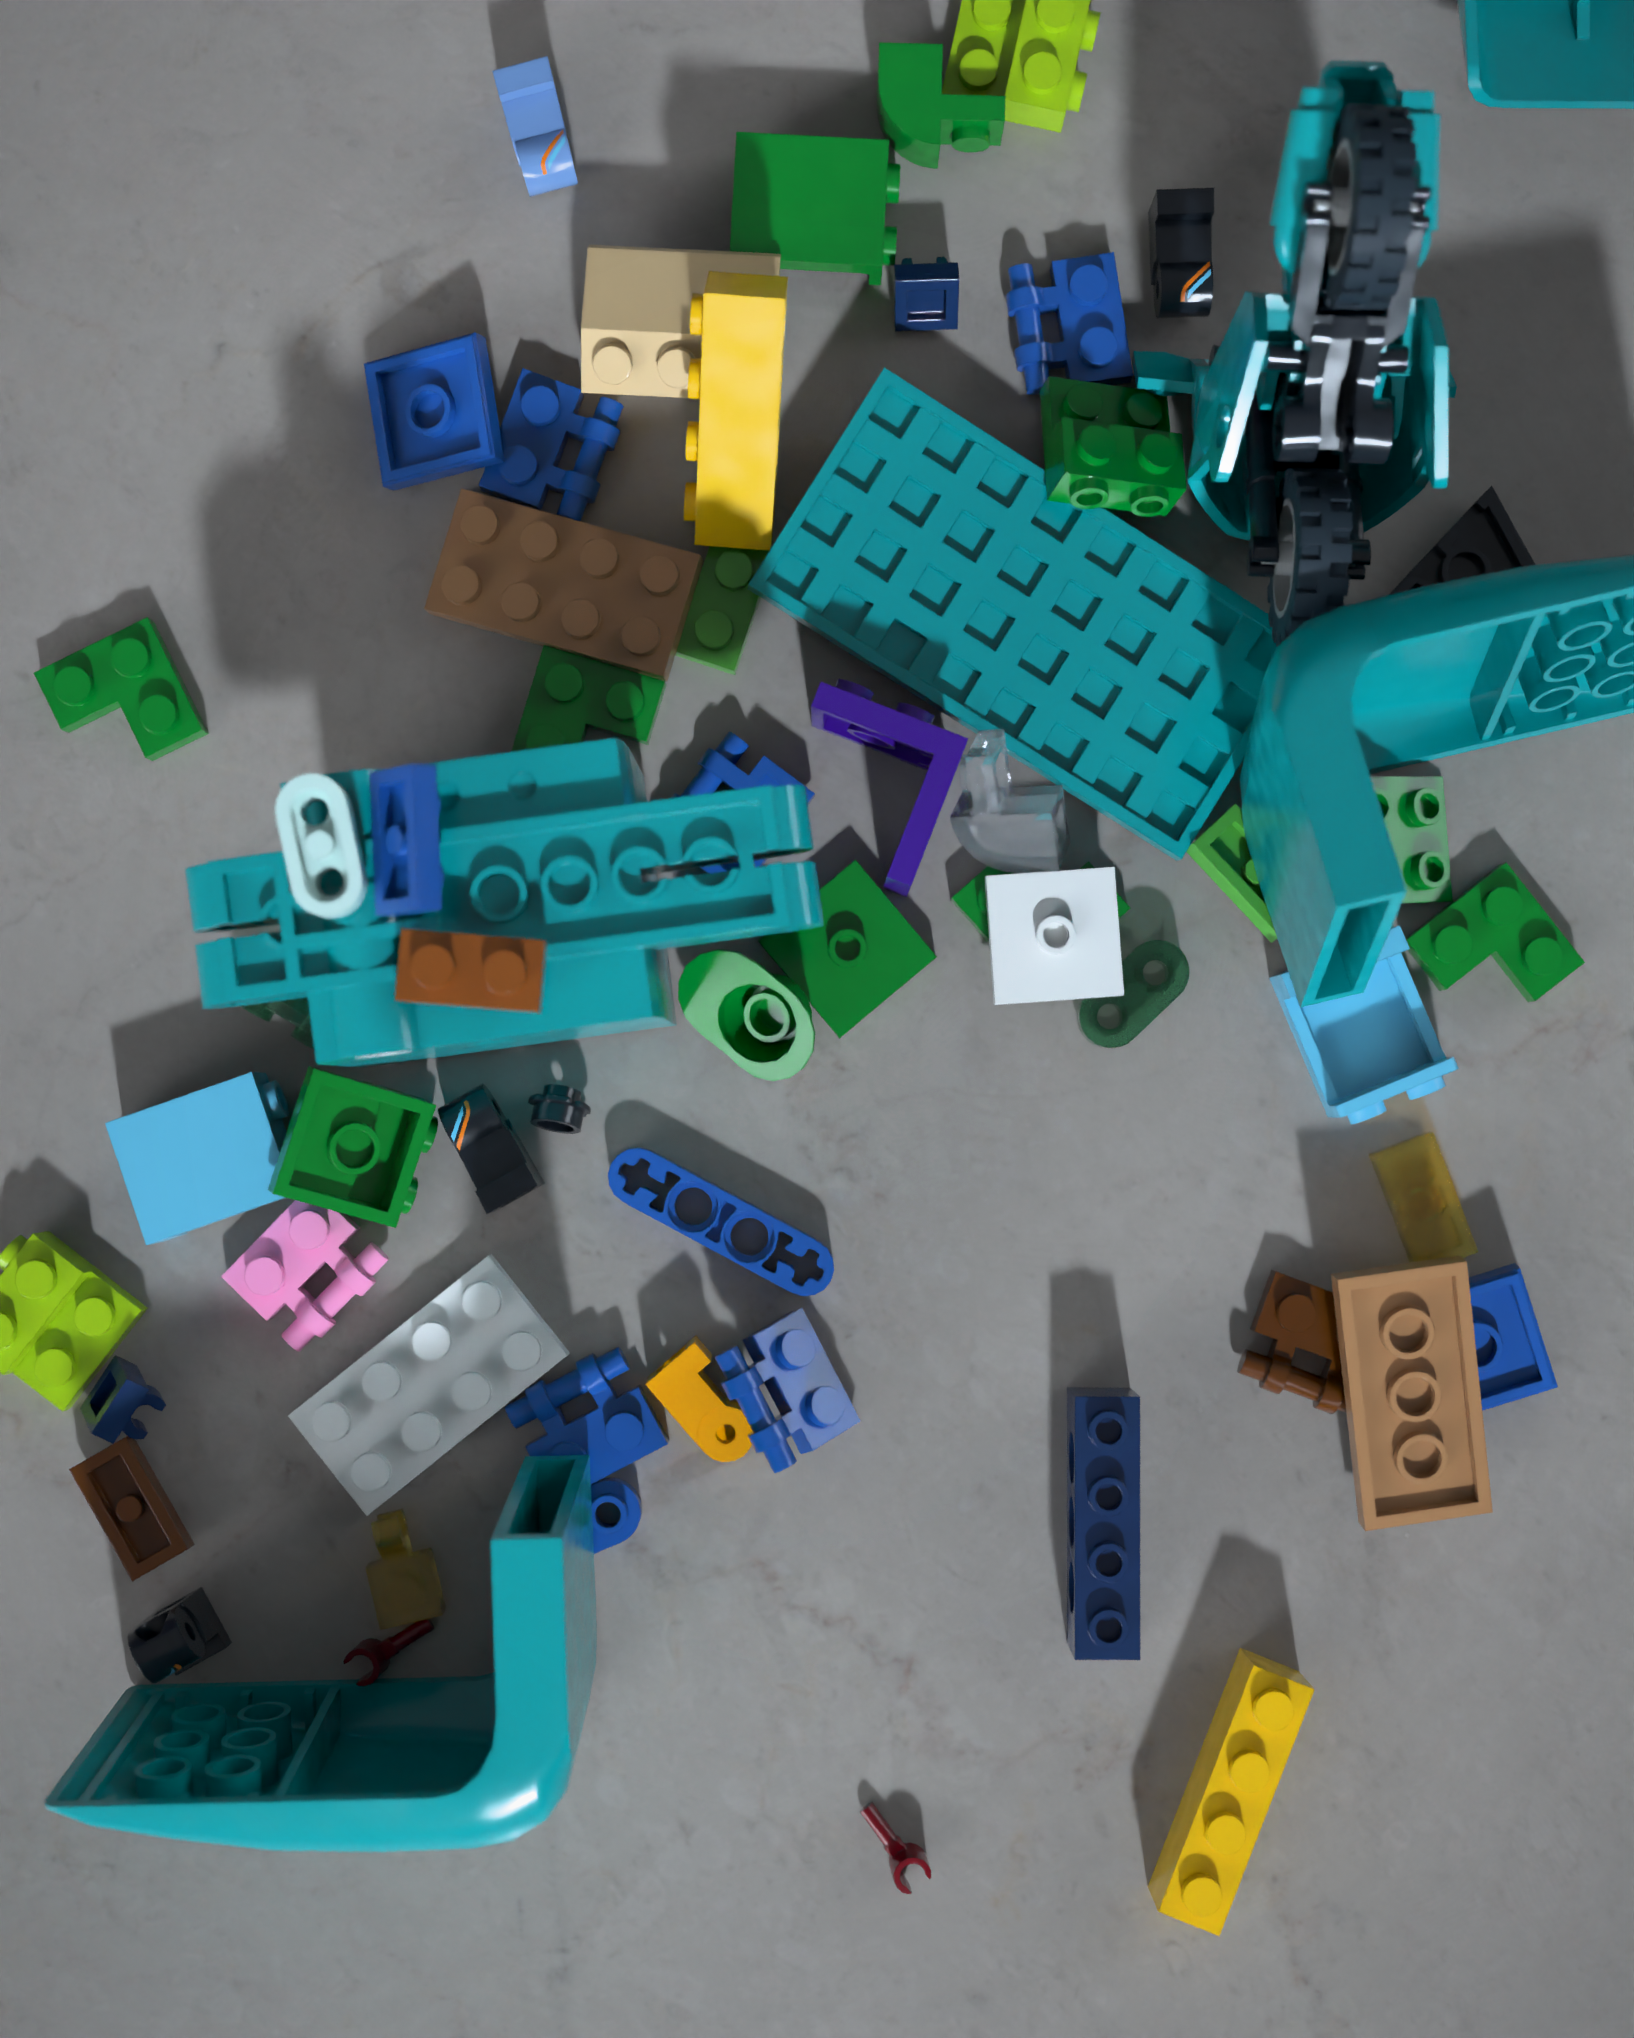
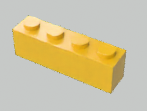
M708 271L704 294L692 293L690 334L702 335L701 359L690 358L688 398L700 399L699 422L688 421L686 461L698 462L697 483L686 482L684 521L695 522L694 545L769 551L771 549L775 516L788 277Z
M1243 1648L1239 1649L1148 1884V1889L1158 1912L1220 1936L1315 1690L1300 1671Z

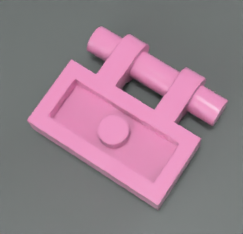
M295 1200L221 1277L266 1321L272 1319L287 1305L297 1318L281 1336L288 1345L300 1352L315 1335L322 1338L336 1324L333 1317L355 1294L363 1296L376 1283L373 1276L389 1258L372 1242L355 1258L343 1245L360 1227L347 1214ZM327 1263L335 1271L337 1277L315 1299L304 1286Z

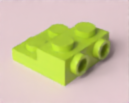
M962 0L942 94L1006 96L1005 121L1061 133L1066 110L1079 113L1087 73L1076 71L1075 69L1079 51L1092 52L1101 12L1089 10L1091 0Z
M50 1231L33 1233L29 1239L19 1235L0 1254V1269L3 1270L0 1275V1373L2 1375L13 1373L63 1412L74 1405L148 1307Z

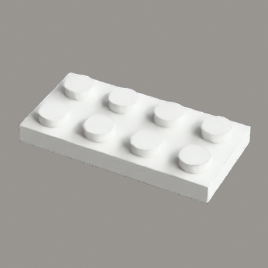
M490 1254L289 1414L288 1417L365 1515L368 1516L568 1356L570 1352L493 1255Z

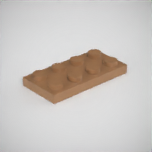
M461 488L424 609L431 615L540 646L546 645L668 681L704 560L700 554Z
M1452 1256L1331 1274L1359 1524L1365 1531L1493 1513L1467 1261L1460 1256Z

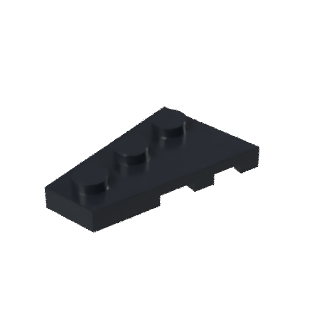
M1491 486L1388 595L1432 584L1536 564L1494 488Z

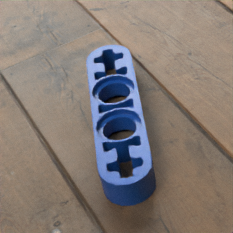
M642 1147L631 1148L618 1154L611 1163L608 1172L609 1186L613 1194L627 1205L791 1293L800 1296L815 1295L823 1291L831 1282L834 1273L833 1256L826 1245L807 1233L652 1150ZM641 1158L647 1160L650 1163L647 1174L663 1184L667 1181L668 1171L680 1177V1180L667 1193L663 1211L651 1205V1202L659 1196V1193L643 1186L635 1194L625 1189L628 1178L620 1173L625 1163L634 1166ZM687 1188L703 1190L712 1201L711 1214L701 1224L691 1225L685 1223L676 1212L675 1203L677 1197ZM744 1218L759 1220L768 1231L767 1245L756 1254L747 1255L741 1253L732 1243V1229L738 1221ZM779 1232H784L793 1238L784 1248L787 1251L801 1257L806 1254L808 1249L814 1250L819 1254L816 1264L824 1270L819 1279L809 1276L803 1284L796 1282L792 1279L795 1268L780 1258L778 1259L775 1271L763 1265L775 1251Z

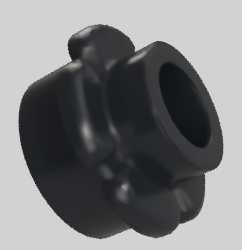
M545 1085L543 1094H534L528 1099V1103L534 1105L531 1124L557 1133H580L583 1117L590 1114L591 1108L586 1103L580 1101L582 1093L579 1090L564 1085Z

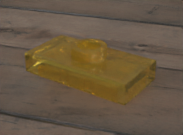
M1433 1132L1422 1133L1368 1154L1409 1263L1452 1256L1464 1258L1479 1252Z

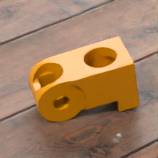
M695 1335L648 1376L645 1385L705 1454L713 1460L720 1462L736 1461L743 1457L751 1448L752 1444L748 1434L752 1432V1429L737 1400L729 1401L703 1371V1368L711 1362L712 1353Z

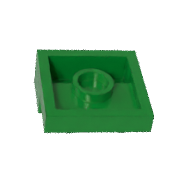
M1048 376L1040 390L1047 501L1069 503L1080 509L1100 507L1131 511L1133 514L1141 517L1167 516L1187 489L1182 434L1170 432L1168 397L1156 395L1147 390Z
M308 1066L268 1190L275 1195L396 1228L401 1213L407 1214L416 1198L418 1179L413 1175L421 1152L427 1153L430 1150L437 1133L438 1118L433 1116L436 1105L420 1097Z

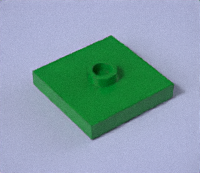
M856 860L820 889L823 926L764 935L758 940L786 976L801 987L808 997L809 1003L839 1039L937 957Z

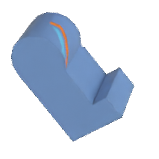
M548 56L493 70L519 167L521 166L529 196L532 197L577 185V175Z

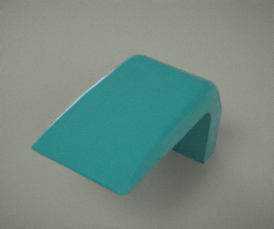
M1634 555L1530 565L1432 584L1342 606L1305 621L1275 648L1263 677L1240 774L1242 820L1250 857L1253 860L1258 882L1300 1007L1364 993L1407 892L1370 774L1634 713Z
M590 1455L525 1456L491 1537L495 1672L481 1676L380 1678L364 1687L356 1685L360 1679L145 1684L132 1686L125 1690L44 1801L46 1809L94 1827L170 1839L276 1851L394 1852L474 1849L513 1841L548 1819L568 1790L589 1704L596 1666L597 1620Z

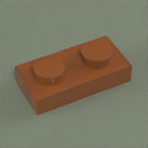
M401 928L395 1000L405 1003L542 1014L548 942L537 939Z

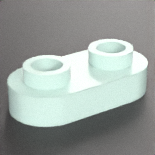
M304 774L295 777L282 788L275 805V815L293 896L303 909L314 915L329 919L347 916L360 906L368 888L367 872L350 797L339 784L326 776ZM315 801H325L329 809L327 819L320 825H310L306 819L307 808ZM331 870L340 871L344 880L342 889L336 895L326 896L321 889L322 877Z

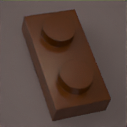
M126 1436L69 1469L132 1582L195 1545L135 1439Z

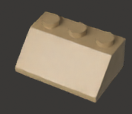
M589 245L587 248L581 321V393L688 398L690 358L701 359L702 335L690 334L692 293L704 294L708 271L780 276L781 254Z

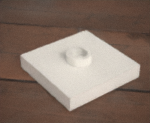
M1115 867L985 876L994 1005L1124 996Z

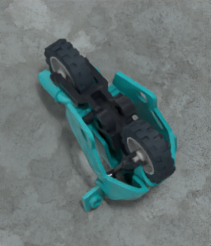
M1330 60L1321 71L1318 87H1302L1298 109H1291L1269 225L1275 226L1274 248L1276 256L1282 265L1281 283L1283 293L1246 291L1220 346H1212L1209 359H1191L1167 352L1133 351L1132 356L1137 388L1146 389L1150 393L1162 396H1172L1179 393L1192 394L1191 415L1194 441L1187 482L1200 505L1221 530L1229 536L1249 541L1247 575L1250 577H1270V583L1267 586L1268 603H1271L1268 617L1269 625L1273 627L1272 640L1276 643L1277 647L1305 621L1344 606L1343 600L1344 596H1348L1350 579H1365V565H1370L1371 563L1370 541L1364 539L1366 531L1380 524L1405 506L1426 487L1429 481L1432 488L1446 489L1448 485V398H1455L1457 385L1448 367V343L1436 298L1412 297L1417 269L1424 262L1429 252L1432 231L1439 230L1441 114L1434 113L1435 91L1398 90L1394 83V75L1385 62Z

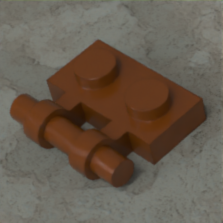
M1271 1270L1250 1329L1273 1338L1267 1356L1245 1349L1240 1358L1237 1372L1259 1380V1387L1275 1394H1280L1282 1390H1286L1313 1400V1407L1321 1411L1334 1414L1337 1410L1346 1413L1333 1292ZM1296 1347L1327 1358L1321 1376L1291 1365Z

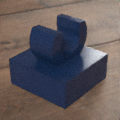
M937 257L936 263L913 264L912 258H904L901 264H894L895 332L958 329V262L948 263L945 257Z
M115 1355L80 1407V1410L90 1433L114 1444L122 1431L128 1437L139 1440L144 1439L148 1434L143 1422L131 1417L139 1406L149 1405L156 1410L163 1411L166 1404L160 1392L153 1386L146 1384L137 1365Z

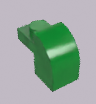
M879 42L877 76L878 122L885 139L889 140V145L900 156L913 164L938 169L941 144L952 145L955 150L968 153L981 152L988 149L989 146L1001 145L1005 123L1006 96L942 94L943 44Z

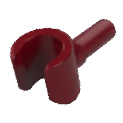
M426 1615L396 1635L389 1636L383 1641L375 1638L362 1640L346 1655L343 1663L346 1664L357 1655L368 1657L372 1661L373 1670L365 1674L356 1685L363 1687L370 1685L388 1668L390 1658L434 1630V1625Z
M873 1802L860 1810L861 1815L883 1843V1848L890 1856L889 1866L896 1887L902 1893H912L908 1880L903 1872H901L909 1864L921 1866L926 1876L931 1879V1869L924 1850L917 1844L911 1842L904 1843L894 1833Z

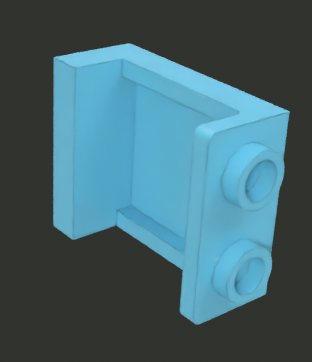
M1400 925L1391 928L1364 993L1300 1007L1288 970L1269 977L1327 1117L1341 1118L1347 1116L1351 1125L1384 1113L1387 1109L1383 1100L1406 1091L1409 1100H1413L1444 1088L1446 1085L1442 1076L1459 1069L1454 1056H1445L1401 952L1410 948Z
M250 1072L105 1123L146 1245L182 1236L189 1231L286 1198L272 1194L268 1190L287 1133L282 1118L289 1116L285 1095L276 1080L269 1082L268 1076L264 1072Z

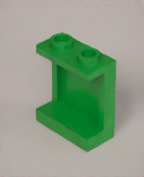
M736 132L730 251L781 254L780 269L863 273L869 275V285H881L883 265L894 266L897 242V226H885L886 203L898 204L901 167V164L888 163L889 140Z

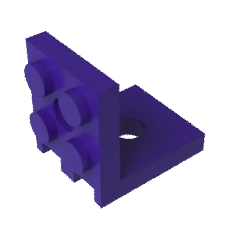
M838 679L834 687L820 682L811 705V724L813 727L927 771L883 887L907 897L968 738L932 725L935 716L919 707L899 702L896 710L875 703L871 701L874 693L857 683Z

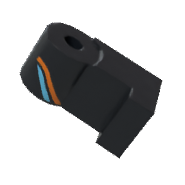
M1214 188L1156 190L1148 212L1151 285H1153L1154 308L1157 318L1208 317L1210 314L1213 298L1212 217L1214 215Z
M482 1083L438 1108L442 1125L477 1189L475 1192L486 1214L499 1210L545 1184L509 1119H506L486 1085Z
M202 1587L151 1614L128 1634V1645L131 1655L141 1673L151 1683H158L174 1673L177 1676L224 1650L232 1643Z

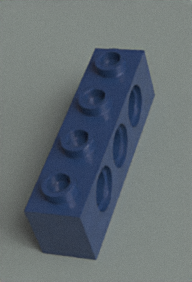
M1067 1387V1644L1075 1660H1140V1396L1131 1388Z

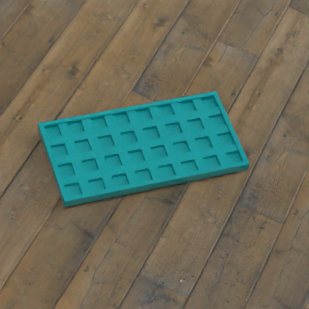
M885 367L748 584V590L1176 861L1184 857L1245 757L1263 677L1277 647L1276 643L1272 640L1273 627L1269 625L1268 613L1106 509L1100 507L1080 509L1069 503L1047 501L1044 469Z

